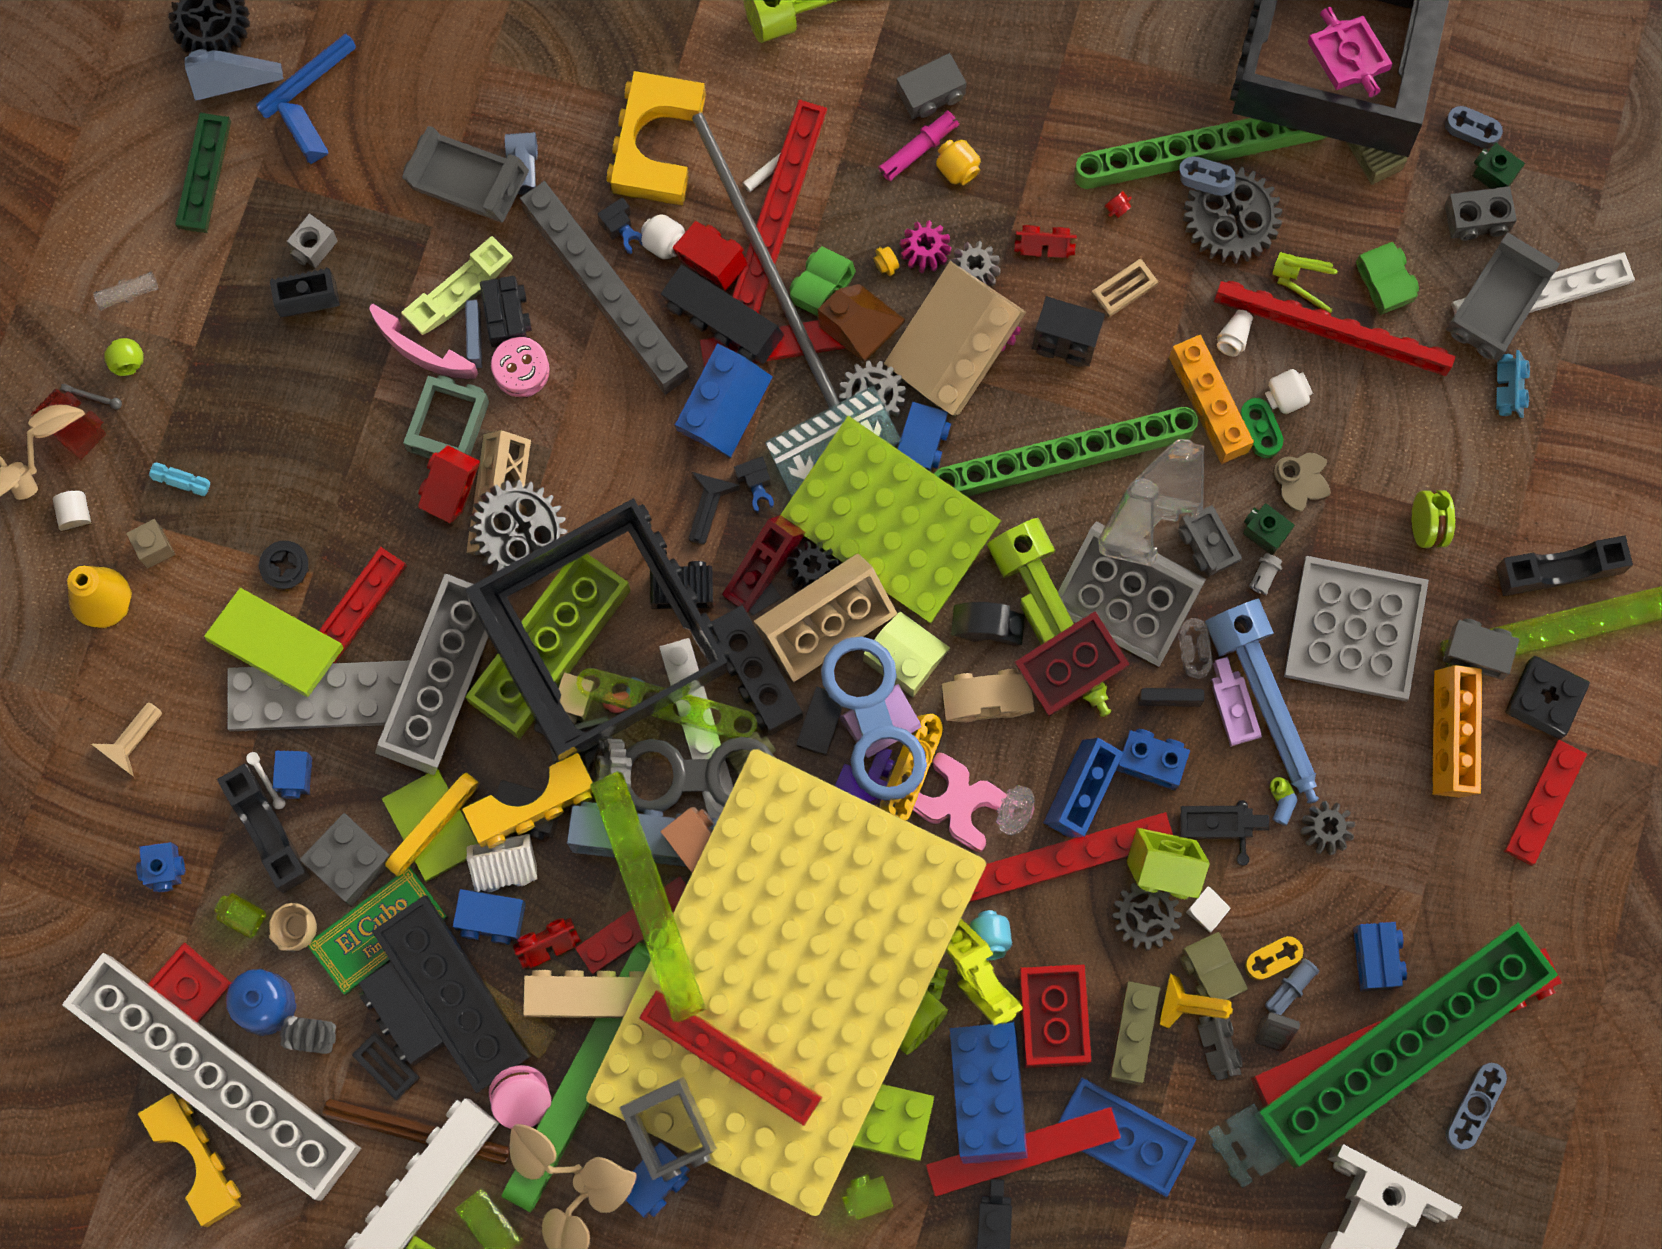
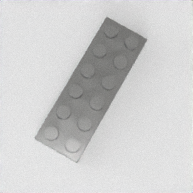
M411 660L334 663L308 698L254 667L228 668V730L232 732L385 725Z

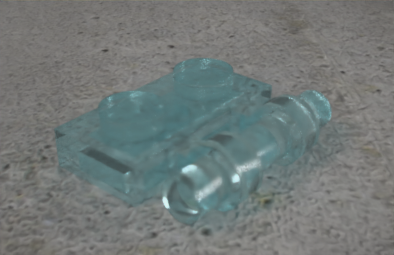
M1254 1103L1225 1120L1232 1131L1226 1136L1219 1125L1207 1131L1214 1142L1212 1146L1216 1153L1220 1151L1229 1166V1169H1227L1232 1178L1236 1177L1242 1188L1253 1182L1246 1171L1248 1168L1254 1166L1259 1176H1262L1287 1161L1254 1114L1259 1110ZM1237 1140L1247 1155V1158L1240 1161L1231 1146Z

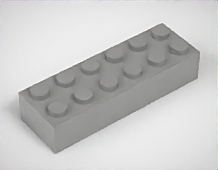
M444 574L375 752L378 755L434 776L488 639V634L472 608L465 591L466 588L473 584L448 574Z

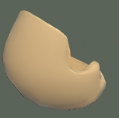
M300 903L284 904L274 911L269 921V938L282 951H300L311 944L316 935L317 924L315 917L307 907Z

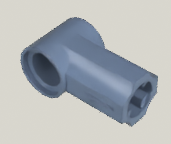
M536 133L505 134L506 158L509 154L519 157L529 169L518 194H526L536 187L535 160L538 159Z

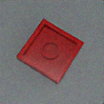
M184 942L148 985L199 1023L225 994L232 982Z

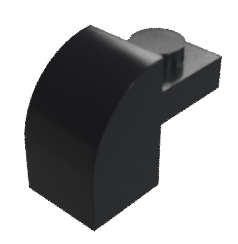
M968 602L956 604L953 609L951 635L973 642L991 639L1012 646L1022 645L1025 614L1011 611L1010 606L998 603Z

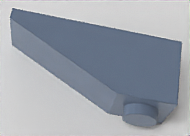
M204 49L193 51L188 57H185V70L195 101L283 79L281 63L215 50L207 52Z

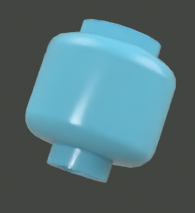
M996 911L980 912L978 917L969 924L991 949L993 955L987 958V960L1003 958L1011 948L1012 937L1009 921L1006 917L997 915Z

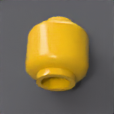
M948 140L938 149L940 155L937 158L936 165L951 184L961 183L965 185L980 172V157L967 141L958 140L953 142Z

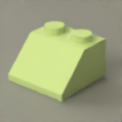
M901 611L874 639L888 649L895 662L897 675L895 685L898 684L903 691L912 697L916 695L950 650L949 646ZM865 651L863 661L884 676L883 667L878 658Z

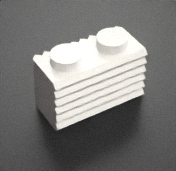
M529 834L505 838L506 841L490 849L488 846L482 848L479 844L467 846V862L476 892L480 890L493 892L500 887L510 886L511 884L524 886L537 879V863Z

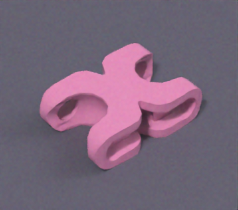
M936 753L932 759L933 767L946 780L947 791L940 797L935 798L928 797L919 792L912 811L932 824H939L949 819L951 837L973 851L981 852L986 846V839L972 825L971 814L977 808L985 806L999 813H1005L1010 810L1013 801L1006 793L988 781H979L969 786L970 773L967 767L944 753Z

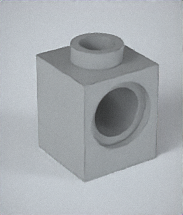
M311 214L304 219L287 240L292 251L290 255L301 265L308 263L314 268L320 264L338 242L334 231ZM310 239L317 240L315 246L311 248L304 247L306 241Z

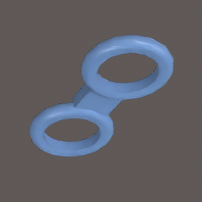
M862 636L846 638L835 644L826 654L821 668L823 686L829 697L841 707L854 711L862 735L854 745L851 756L852 775L859 787L872 797L882 800L901 799L914 792L923 781L927 764L925 751L919 740L906 729L893 726L885 702L895 685L897 677L895 662L888 649L876 640ZM854 650H863L870 652L878 658L883 667L884 678L876 692L864 697H855L846 694L839 688L835 681L834 668L842 655ZM893 739L900 741L909 749L913 757L914 766L912 774L905 782L898 786L885 787L878 785L869 778L865 771V753L872 744L879 740Z

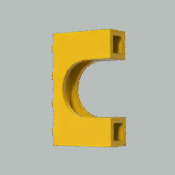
M634 71L632 82L627 81L624 98L628 99L626 109H621L618 125L622 127L620 137L615 136L613 143V154L616 155L614 165L609 164L607 171V182L611 183L613 194L683 206L689 180L688 167L653 161L645 157L638 150L635 143L641 128L656 118L671 117L693 121L692 117L703 112L706 97L705 83Z

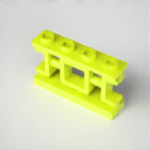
M960 919L945 951L952 958L957 967L958 974L963 978L957 984L963 993L994 1025L1007 1023L1016 1016L1017 1012L1022 1010V1007L999 983L992 971L993 967L987 958L992 956L993 953L988 944L963 919Z

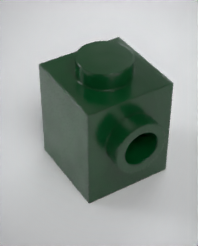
M1495 142L1489 151L1484 148L1474 161V164L1478 167L1472 176L1490 189L1509 187L1522 170L1525 162Z
M1265 503L1260 510L1254 507L1246 517L1244 523L1247 524L1243 535L1267 553L1274 555L1292 532L1295 525Z

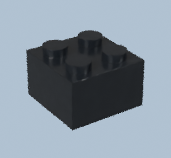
M1046 296L1035 329L1031 349L1037 350L1036 352L1043 357L1053 358L1057 356L1066 359V362L1073 366H1090L1105 314Z

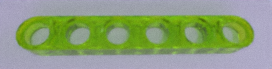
M595 668L585 669L577 677V688L581 695L591 700L627 710L641 703L646 693H659L666 689ZM589 675L597 677L600 681L599 688L592 692L586 691L582 687V680ZM617 684H625L630 688V695L624 700H618L613 696L612 689ZM689 694L650 715L733 739L738 737L748 738L755 733L757 728L756 718L751 712ZM684 700L690 704L691 711L687 716L679 717L673 712V705L677 701ZM708 709L718 710L721 714L720 722L716 725L707 724L703 719L704 712ZM739 717H746L751 721L752 728L747 733H739L734 729V721Z

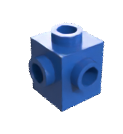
M168 842L139 847L141 862H137L136 870L138 879L143 881V885L150 889L153 888V892H167L173 890L172 885L182 884L181 875H185V863L183 856H179L178 847L175 844Z

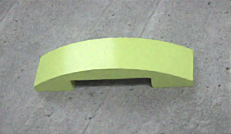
M491 236L470 254L468 262L430 294L426 295L423 293L401 312L402 315L422 335L428 333L462 310L468 300L476 298L481 293L480 282L495 279L511 262L513 256Z

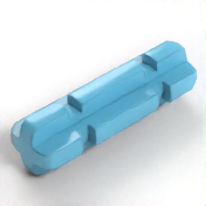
M157 462L152 465L149 473L152 480L161 483L164 481L167 485L186 491L192 490L193 493L205 496L210 487V482L206 478L200 476L195 478L191 473L172 467L168 469L166 465Z

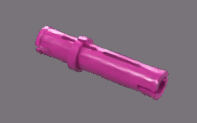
M947 110L930 126L922 127L919 135L886 162L878 166L880 172L884 171L882 175L891 182L893 178L931 147L936 148L940 145V140L959 126L957 120L953 121L955 119L954 115Z

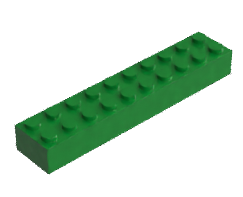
M1517 922L1254 1115L1293 1168L1300 1167L1557 977L1558 973L1520 923Z

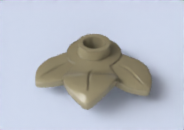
M1305 453L1299 458L1284 457L1276 463L1274 477L1282 485L1281 496L1292 509L1302 512L1306 506L1307 499L1319 500L1331 494L1327 481L1320 474L1328 462L1324 457L1316 453ZM1284 469H1292L1294 476L1287 477L1284 474Z

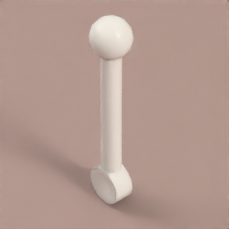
M255 752L249 753L246 760L255 767L274 800V808L282 809L285 806V800L279 797L273 789L270 780L259 763V755Z

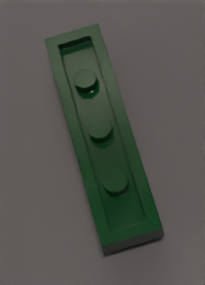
M199 113L175 223L177 229L202 233L208 232L231 125L229 117Z

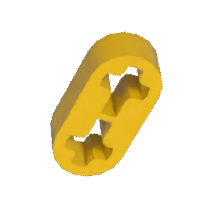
M1287 936L1253 952L1245 961L1244 968L1247 975L1253 980L1261 981L1295 965L1303 956L1302 944L1296 938ZM1286 943L1288 947L1294 946L1296 951L1292 954L1293 960H1290L1288 956L1277 959L1276 954L1284 949L1282 944ZM1258 957L1260 961L1270 958L1273 963L1264 968L1265 974H1262L1260 970L1254 972L1252 966L1255 964L1254 958Z

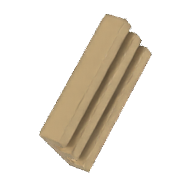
M1140 258L1092 290L1091 295L1094 299H1097L1098 305L1101 309L1105 310V314L1109 318L1156 287L1158 280ZM1140 269L1142 271L1141 274L1104 298L1102 295ZM1146 278L1149 280L1148 282H1146L1145 284H1143L1142 286H1140L1139 288H1137L1136 290H1134L1133 292H1131L1130 294H1128L1127 296H1125L1124 298L1110 306L1109 303H1111L1112 301H1114L1115 299H1117L1118 297L1132 289L1134 286H1136Z

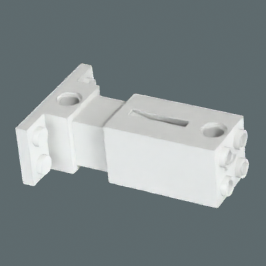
M1342 1144L1333 1147L1327 1159L1334 1163L1333 1168L1347 1176H1351V1174L1356 1175L1345 1196L1346 1199L1352 1202L1338 1231L1329 1232L1320 1249H1396L1405 1229L1416 1227L1421 1215L1436 1223H1439V1220L1445 1222V1220L1457 1219L1462 1206ZM1384 1190H1387L1391 1195V1203L1389 1205L1383 1200Z

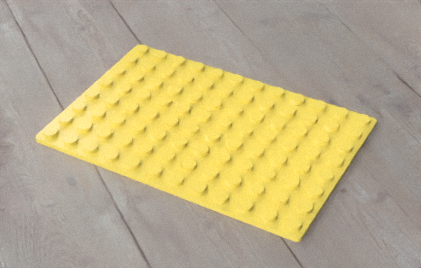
M752 750L587 1093V1101L625 1121L619 1107L684 1077L717 1148L709 1154L711 1160L707 1163L810 1215H819L986 867L985 859L761 750ZM659 990L822 1096L804 1126L639 1019L655 991ZM679 1094L638 1113L648 1133L688 1153L702 1147Z

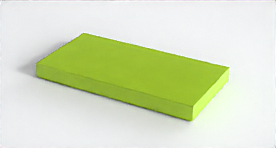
M239 588L204 635L209 643L307 698L343 650V645L340 642L242 588Z

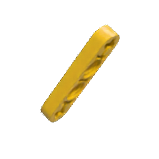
M935 714L917 716L922 727L911 733L919 740L925 751L927 767L923 781L914 792L903 797L904 799L881 800L880 809L905 821L908 820L912 813L942 736V722ZM904 744L887 787L902 784V776L906 774L909 777L912 774L914 766L913 757Z
M468 772L460 776L393 852L385 866L396 876L404 873L478 788L479 782Z

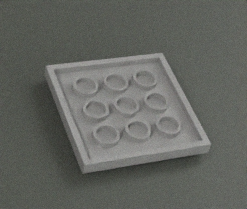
M1306 556L1302 568L1283 677L1407 702L1410 696L1429 580Z

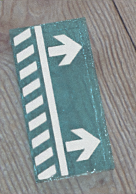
M871 386L765 441L791 497L794 496L847 416L852 417L892 446L902 442L875 386Z

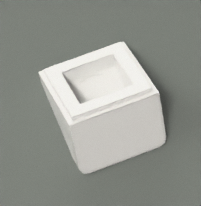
M1208 886L1186 913L1211 933L1231 908Z

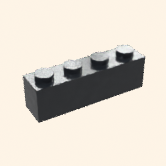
M682 264L661 292L662 297L667 302L665 307L679 317L682 313L691 318L689 322L698 330L704 332L707 328L714 333L713 338L725 347H728L730 344L739 349L737 353L746 357L751 362L755 359L764 365L784 337L778 325Z

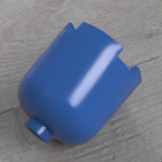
M262 969L248 970L238 975L230 984L226 994V1007L231 1019L244 1030L255 1035L265 1036L279 1030L281 1031L284 1019L294 1016L296 1010L295 994L291 984L282 976Z

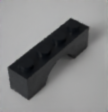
M1626 535L1597 540L1588 545L1560 553L1541 555L1533 552L1506 557L1496 566L1502 594L1503 596L1621 575L1633 566Z
M244 763L218 778L217 781L230 805L251 836L260 854L261 861L275 887L282 893H285L310 879L311 876L300 860L295 847L253 771Z

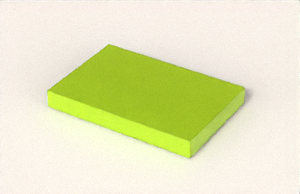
M438 768L435 776L428 773L382 798L403 840L407 838L449 790ZM460 809L415 859V863L426 882L467 861V846L478 844Z

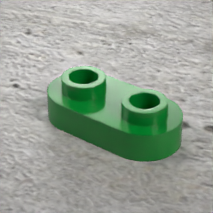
M1251 398L1243 404L1240 415L1254 441L1252 449L1255 454L1262 458H1272L1280 452L1283 446V435L1270 405L1261 398ZM1251 412H1256V413H1258L1259 416H1260V419H1259V420H1253V419L1250 417V413H1251ZM1264 439L1269 440L1272 446L1266 448L1261 444V441Z

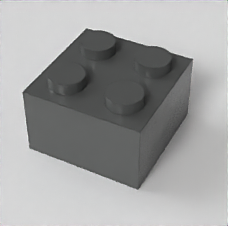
M343 813L300 860L352 907L388 869L385 864L390 855L349 816Z

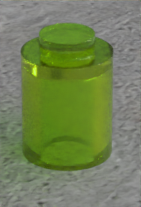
M231 893L228 897L223 895L214 910L217 913L216 920L249 939L255 936L266 917L265 910L235 893Z

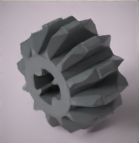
M1323 801L1320 804V810L1313 805L1309 808L1311 816L1304 815L1302 818V822L1308 825V827L1302 828L1300 830L1301 834L1311 835L1305 844L1311 846L1316 842L1318 844L1316 853L1318 854L1324 850L1325 846L1329 855L1335 854L1336 847L1344 851L1347 848L1345 841H1352L1354 839V835L1347 830L1354 828L1355 822L1345 821L1351 813L1349 810L1344 811L1342 814L1338 813L1340 804L1337 802L1332 806L1331 810L1327 801ZM1330 822L1334 828L1331 832L1329 831L1325 834L1322 828Z
M289 1016L284 1019L283 1027L281 1026L280 1045L286 1049L328 1054L332 1052L333 1043L335 1044L336 1025L329 1021Z

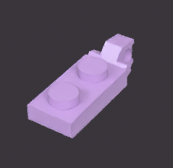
M1228 657L1215 660L1213 665L1217 677L1211 679L1212 689L1230 747L1261 738L1262 734L1244 677L1240 676L1239 671L1232 673Z

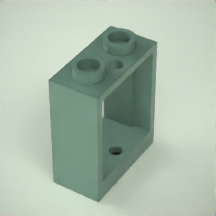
M438 375L437 378L428 376L403 442L407 452L430 459L433 453H439L448 445L419 436L434 392L438 391L474 403L459 447L451 446L470 456L489 405L487 395L483 389L475 385L467 384L466 387L455 384L453 379L446 376Z

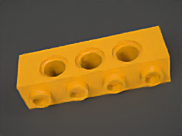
M1201 334L1173 346L1169 359L1220 463L1224 464L1249 453L1254 441Z
M1454 665L1434 671L1433 795L1460 798L1481 794L1482 669Z

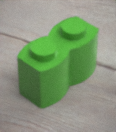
M1393 242L1363 253L1356 260L1359 273L1380 315L1414 302L1419 291V285L1415 276L1409 275L1404 265L1407 262L1403 250L1397 248Z
M821 246L816 253L813 252L808 257L806 271L800 277L797 276L791 283L790 297L793 304L818 316V308L838 289L847 287L856 271L853 262Z

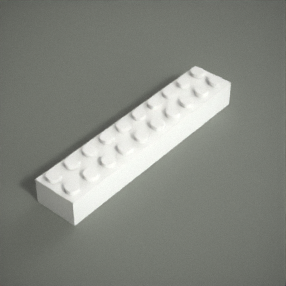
M102 953L62 1004L315 1200L322 1201L362 1149L121 963L105 953Z

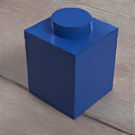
M275 751L273 789L277 793H281L282 798L300 799V794H310L312 756L308 752Z

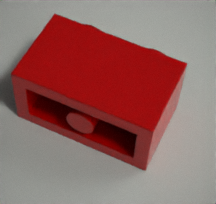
M696 220L673 246L680 262L724 291L748 264L742 253L744 249L739 243L733 239L725 240L716 228L709 224L705 227Z
M449 445L439 453H433L427 465L430 473L428 478L422 482L418 491V495L421 496L418 508L448 523L453 522L463 513L480 461Z

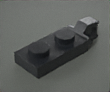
M1181 806V837L1245 839V837H1253V831L1269 830V815H1253L1252 808H1245L1244 806Z
M991 1179L990 1196H982L981 1203L979 1204L977 1249H1010L1011 1198L1004 1197V1180Z

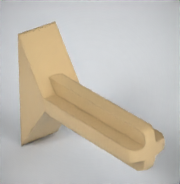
M147 703L114 744L92 745L134 777L128 756L159 719L162 712L152 703Z

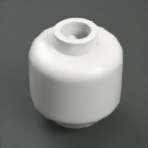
M659 214L652 219H648L643 224L641 229L642 245L661 259L676 257L673 246L684 235L685 229L668 216Z
M1294 369L1271 378L1269 381L1270 391L1265 393L1272 409L1279 407L1283 414H1289L1306 406L1310 402L1309 395L1313 394L1304 373L1299 374Z

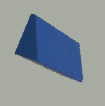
M283 102L277 104V109L307 162L312 164L327 156L329 152L303 107Z

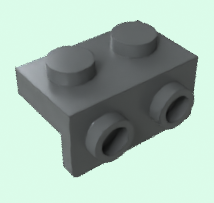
M1213 505L1191 516L1187 514L1181 517L1180 527L1178 528L1180 538L1184 544H1190L1195 553L1193 560L1200 571L1204 570L1208 577L1242 560L1239 551Z

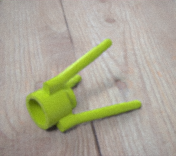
M1280 252L1272 275L1279 277L1277 284L1290 288L1318 308L1332 313V309L1291 282L1290 279H1297L1301 268L1336 275L1337 270L1332 268L1333 264L1331 262L1302 258Z

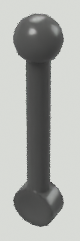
M62 384L60 388L61 392L105 403L115 410L122 406V401L119 398L109 399L75 389L66 384Z

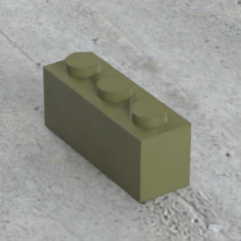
M1130 981L1124 985L1108 1080L1138 1086L1143 1084L1160 987Z

